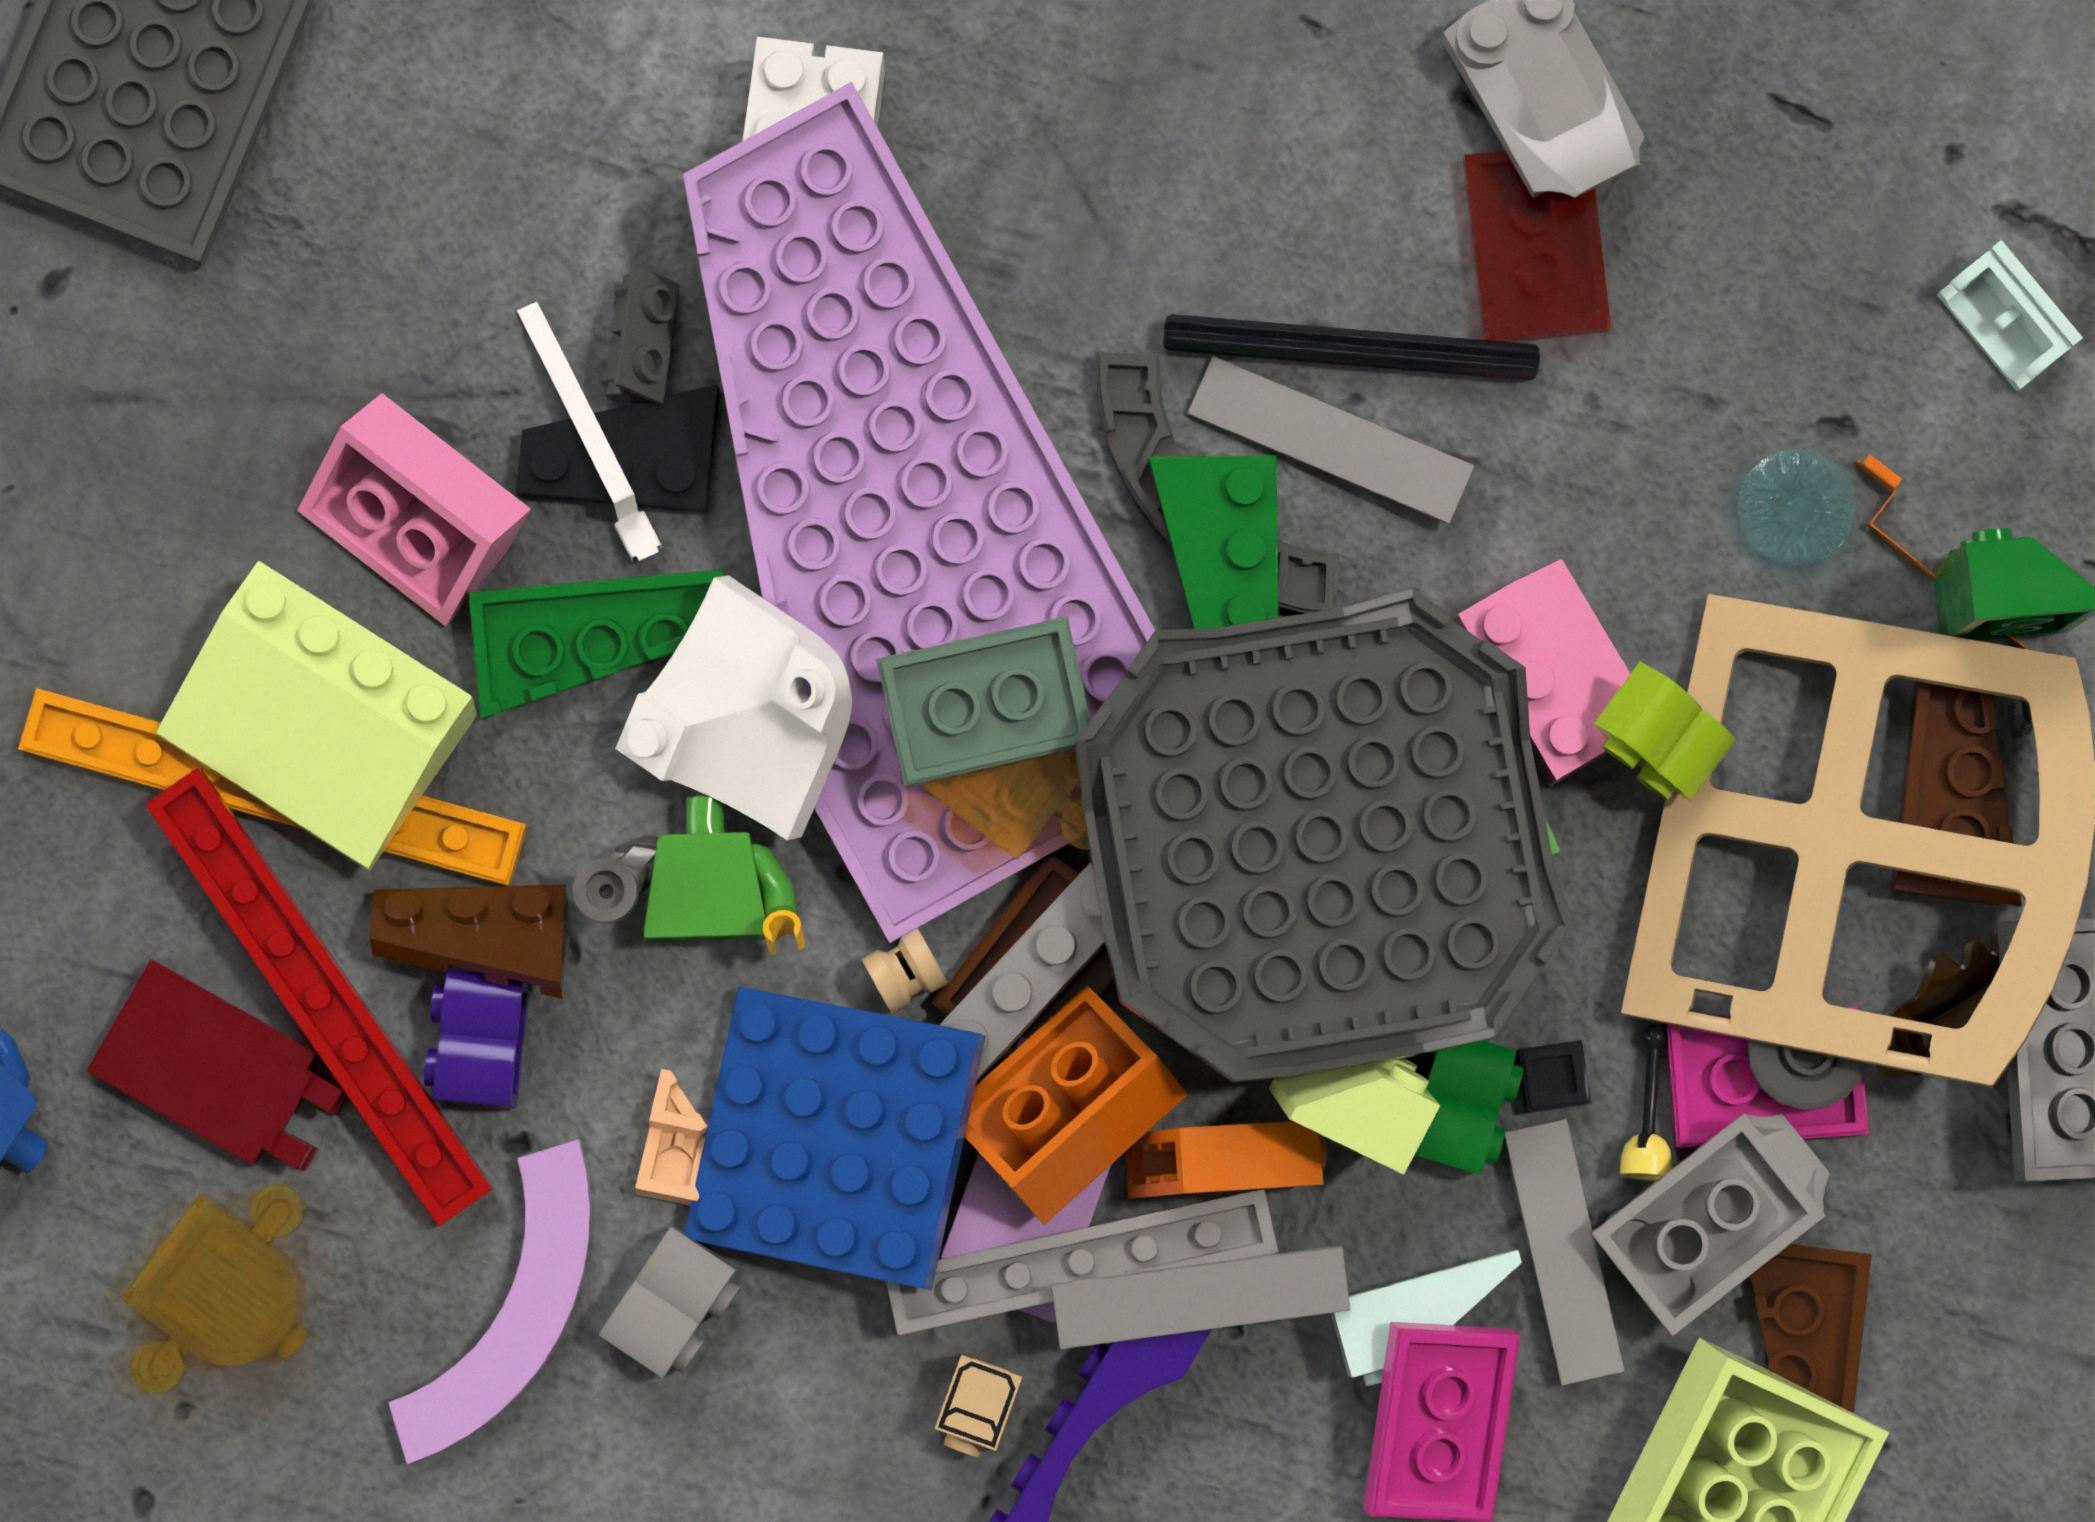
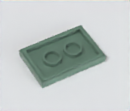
M1068 616L876 659L904 786L1074 749L1077 739L1091 721Z

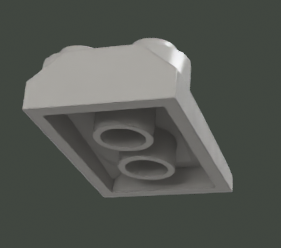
M1489 0L1471 9L1443 32L1442 43L1531 196L1534 198L1546 191L1564 193L1575 198L1641 165L1640 147L1644 142L1645 136L1574 13V0Z
M1742 1113L1624 1207L1615 1211L1590 1234L1671 1336H1674L1826 1216L1824 1214L1823 1198L1830 1173L1783 1114L1753 1116Z

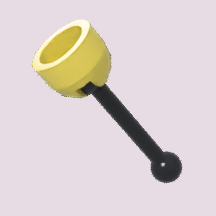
M1650 1025L1642 1033V1042L1647 1047L1642 1132L1633 1136L1624 1145L1621 1154L1620 1176L1636 1180L1657 1181L1672 1169L1673 1159L1667 1142L1655 1133L1660 1049L1667 1042V1033L1659 1025Z

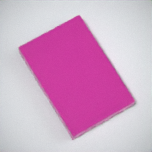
M1858 1006L1849 1007L1850 1009L1858 1010ZM1731 1015L1717 1016V1017H1722V1018L1730 1019V1018H1731ZM1664 1024V1030L1667 1033L1666 1054L1674 1148L1700 1147L1742 1113L1753 1116L1783 1114L1802 1139L1869 1134L1864 1073L1860 1082L1846 1098L1824 1109L1801 1111L1778 1104L1760 1089L1749 1069L1746 1045L1748 1040Z
M1390 1322L1363 1507L1370 1516L1476 1522L1493 1521L1520 1335L1515 1330Z

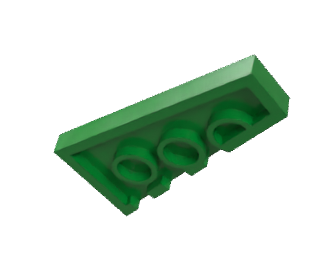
M724 569L468 592L480 718L483 719L501 713L505 710L675 652L700 609L713 578L725 576Z

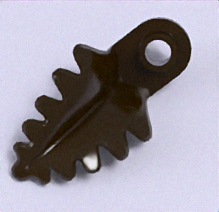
M1997 930L1992 936L1990 952H1988L1978 938L1973 937L1969 939L1963 951L1961 965H1958L1946 954L1933 957L1927 965L1923 980L1915 996L1896 1006L1888 1016L1953 1029L1964 1027L1992 983L2000 966ZM1894 1029L1891 1046L1888 1050L1930 1058L1929 1048L1932 1036ZM1877 1065L1884 1075L1894 1080L1902 1077L1914 1079L1922 1075L1920 1073Z

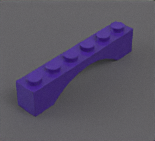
M1212 1329L1111 1342L1109 1347L1103 1344H1096L1078 1373L1079 1376L1088 1381L1078 1399L1073 1403L1064 1397L1044 1431L1054 1436V1439L1042 1459L1032 1453L1029 1454L1011 1484V1487L1021 1492L1008 1515L996 1509L989 1522H1048L1054 1497L1070 1463L1090 1436L1123 1406L1152 1389L1182 1379Z

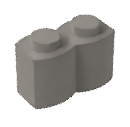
M675 1225L670 1227L599 1333V1336L661 1378H664L672 1367L681 1373L685 1371L704 1342L694 1335L704 1318L710 1313L719 1320L740 1289L738 1285L730 1281L737 1271V1267L700 1242L694 1241Z

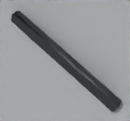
M1176 314L1167 316L1164 324L1163 344L1164 348L1169 351L1521 380L1535 379L1540 364L1539 347L1528 343Z

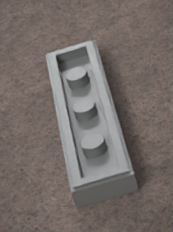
M1567 1119L1505 1132L1504 1144L1559 1385L1562 1386L1625 1372L1595 1240L1590 1234L1592 1227Z

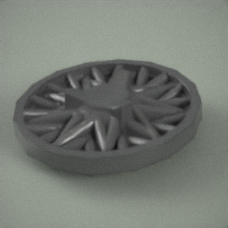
M1823 993V999L1828 1004L1849 1008L1837 997ZM1748 1040L1746 1044L1749 1069L1760 1089L1778 1104L1801 1111L1824 1109L1846 1098L1862 1079L1866 1063L1751 1040Z

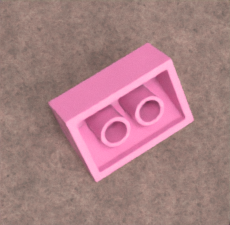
M381 393L340 427L297 511L446 627L469 600L468 592L476 591L509 550L531 509Z
M1562 559L1512 582L1456 616L1454 622L1481 641L1484 642L1486 639L1526 667L1530 740L1535 765L1549 787L1607 754L1602 748L1607 737L1594 725V722L1629 677L1630 672Z

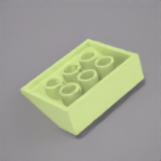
M258 561L220 614L156 734L364 869L370 871L477 717L473 697Z
M1698 1338L1607 1522H1845L1889 1432L1745 1358L1702 1338Z

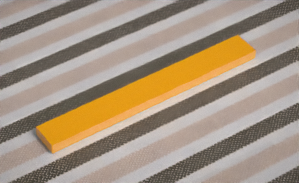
M36 688L18 747L19 750L163 791L197 767L202 768L231 810L300 828L157 736L156 731L161 724L160 722ZM422 795L383 852L504 886H511L528 826L520 822Z

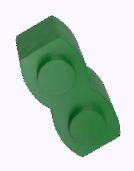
M1482 1041L1430 1054L1424 1078L1429 1081L1426 1089L1439 1103L1440 1108L1414 1156L1481 1175L1484 1163L1495 1166L1505 1137V1129L1496 1126L1498 1114L1503 1101L1510 1104L1514 1103L1524 1067L1514 1064L1516 1050Z

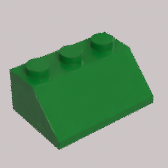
M1996 528L1973 532L1971 540L1960 542L1961 547L1959 549L1949 551V557L1932 569L1933 574L1936 575V578L1933 580L1939 633L1942 635L1983 641L2008 638L2009 636L2006 634L2014 638L2067 633L2095 615V587L2033 537L2012 538L2011 528Z

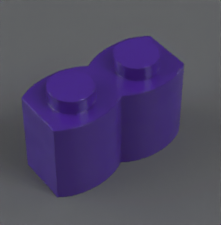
M447 971L445 985L435 984L431 1001V1022L441 1023L438 1049L428 1048L424 1065V1085L434 1087L433 1099L439 1102L516 1109L528 1010L529 983L511 979L509 985L504 986L485 981L484 974Z

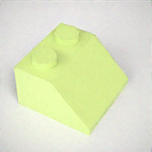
M1405 1058L1294 1077L1273 1079L1268 1088L1290 1120L1403 1175L1440 1108L1439 1103L1426 1089L1429 1081L1416 1073L1417 1066Z

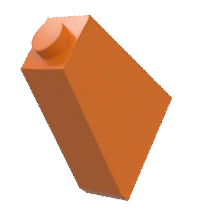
M1294 1121L1150 1131L1125 1152L1128 1199L1324 1185L1323 1169L1327 1160L1326 1145L1319 1133Z

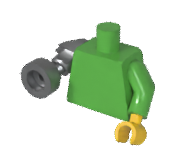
M710 796L686 798V834L645 835L621 843L615 847V852L610 858L595 859L585 864L577 873L573 884V898L578 909L590 920L601 924L616 923L627 918L635 909L639 896L651 885L644 925V938L649 942L765 939L771 955H777L774 944L777 939L785 935H791L796 938L798 950H803L806 945L801 921L797 916L792 881L769 847L753 843L751 835L746 832L725 833L724 803Z

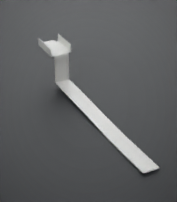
M535 302L517 310L614 503L619 521L614 526L631 561L634 562L633 557L635 556L638 561H641L658 553L657 546H660L662 549V545L645 511H638L634 493L540 306Z

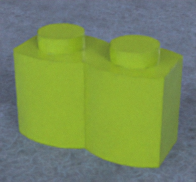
M1642 662L1637 664L1594 722V725L1607 737L1602 748L1616 760L1631 769H1634L1636 764L1641 767L1642 770L1636 778L1648 789L1665 800H1668L1673 792L1691 802L1736 741L1735 737L1714 717L1703 710L1699 703L1683 688L1666 675Z

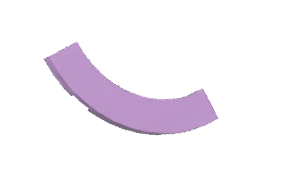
M580 1139L517 1158L524 1188L525 1235L521 1259L513 1285L494 1322L466 1356L435 1381L411 1394L388 1402L407 1464L443 1451L470 1436L497 1416L524 1391L544 1366L562 1337L575 1308L585 1276L590 1242L592 1203L589 1173Z

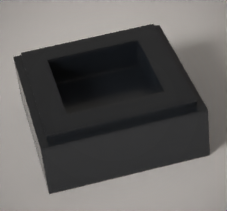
M1582 1040L1517 1049L1519 1066L1524 1067L1521 1082L1526 1113L1592 1104Z

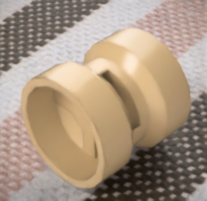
M918 928L902 936L898 946L888 952L877 950L861 959L891 1014L909 1006L911 997L921 991L932 993L948 984ZM904 959L915 976L911 981L900 964V961Z

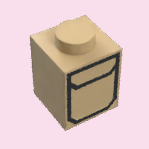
M961 1354L935 1429L947 1433L943 1445L980 1458L983 1447L996 1451L1023 1375Z

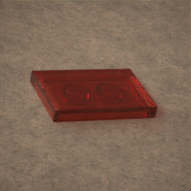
M1506 151L1464 155L1463 165L1483 340L1511 342L1609 332L1611 323L1595 188L1575 198L1564 193L1546 191L1533 198Z

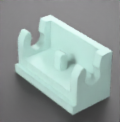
M2002 240L1962 271L1949 285L1937 294L1939 299L2017 392L2083 338Z

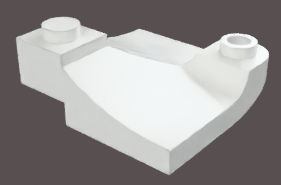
M729 575L715 577L691 626L673 656L648 690L637 695L615 749L661 781L672 780L706 794L749 816L786 840L800 838L804 833L839 752L850 721L853 700L844 664L838 653L813 631Z

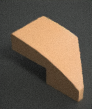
M661 1069L649 1119L650 1128L635 1191L636 1195L691 1206V1201L698 1202L699 1200L695 1183L707 1133V1125L700 1114L696 1113L682 1092L673 1073L670 1070Z

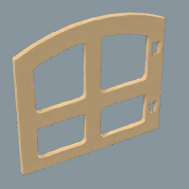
M1708 594L1687 693L1719 723L1722 724L1735 660L1743 652H1754L1827 665L1836 671V680L1813 793L1810 800L1804 804L1789 803L1716 789L1711 785L1710 775L1691 802L1673 792L1668 800H1665L1621 1014L1658 1023L1993 1088L2027 1040L2055 987L2074 938L2088 884L2095 832V758L2090 713L2077 659ZM1901 678L2023 700L2029 705L2038 756L2040 787L2039 837L2035 843L2023 846L1871 818L1862 813L1861 803L1884 689L1890 680ZM1705 836H1715L1790 850L1796 853L1799 858L1776 975L1772 987L1766 991H1756L1679 976L1673 972L1672 963L1696 847L1699 840ZM1866 864L2016 892L2023 896L2026 904L2010 946L1992 983L1964 1027L1953 1029L1830 1005L1823 999L1848 870L1853 865ZM1696 991L1733 998L1730 1008L1731 1018L1727 1019L1691 1012ZM1894 1029L1932 1036L1929 1048L1930 1058L1888 1050L1891 1046Z

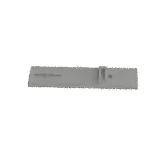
M1212 356L1187 413L1191 417L1450 525L1475 467L1472 464Z
M1342 1245L1051 1284L1060 1349L1350 1310Z

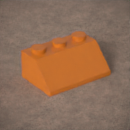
M1087 985L975 1086L964 1138L1040 1222L1045 1225L1188 1094L1160 1058Z

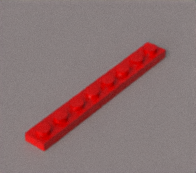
M197 767L147 802L145 806L439 1227L492 1191L494 1189L493 1185L203 769Z

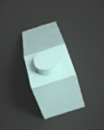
M1519 1251L1504 1252L1349 1295L1350 1310L1331 1313L1348 1376L1353 1378L1363 1375L1366 1386L1382 1383L1390 1322L1454 1325L1522 1263Z

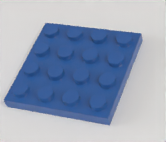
M738 986L695 1183L699 1200L698 1202L691 1201L684 1234L698 1242L932 1291L986 1036L976 1032Z

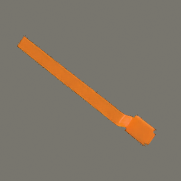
M1871 454L1867 456L1863 463L1856 460L1854 463L1892 492L1869 522L1868 527L1932 579H1935L1936 575L1872 525V522L1896 493L1895 488L1902 478ZM2006 634L2007 636H2009L2007 639H2009L2019 648L2028 649L2023 644L2014 639L2012 636Z

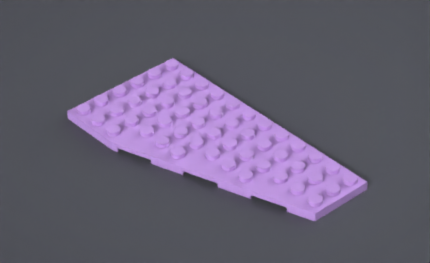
M850 82L683 174L762 598L813 631L838 653L844 664L851 688L853 703L848 728L814 809L888 942L891 943L1086 834L1082 813L1075 748L904 786L876 659L1068 616L1090 720H1092L1155 632V629L854 84Z

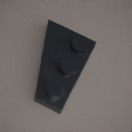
M718 384L664 396L663 404L659 405L647 400L594 413L634 493L637 507L707 513L719 394ZM571 418L522 430L516 486L518 496L614 504Z

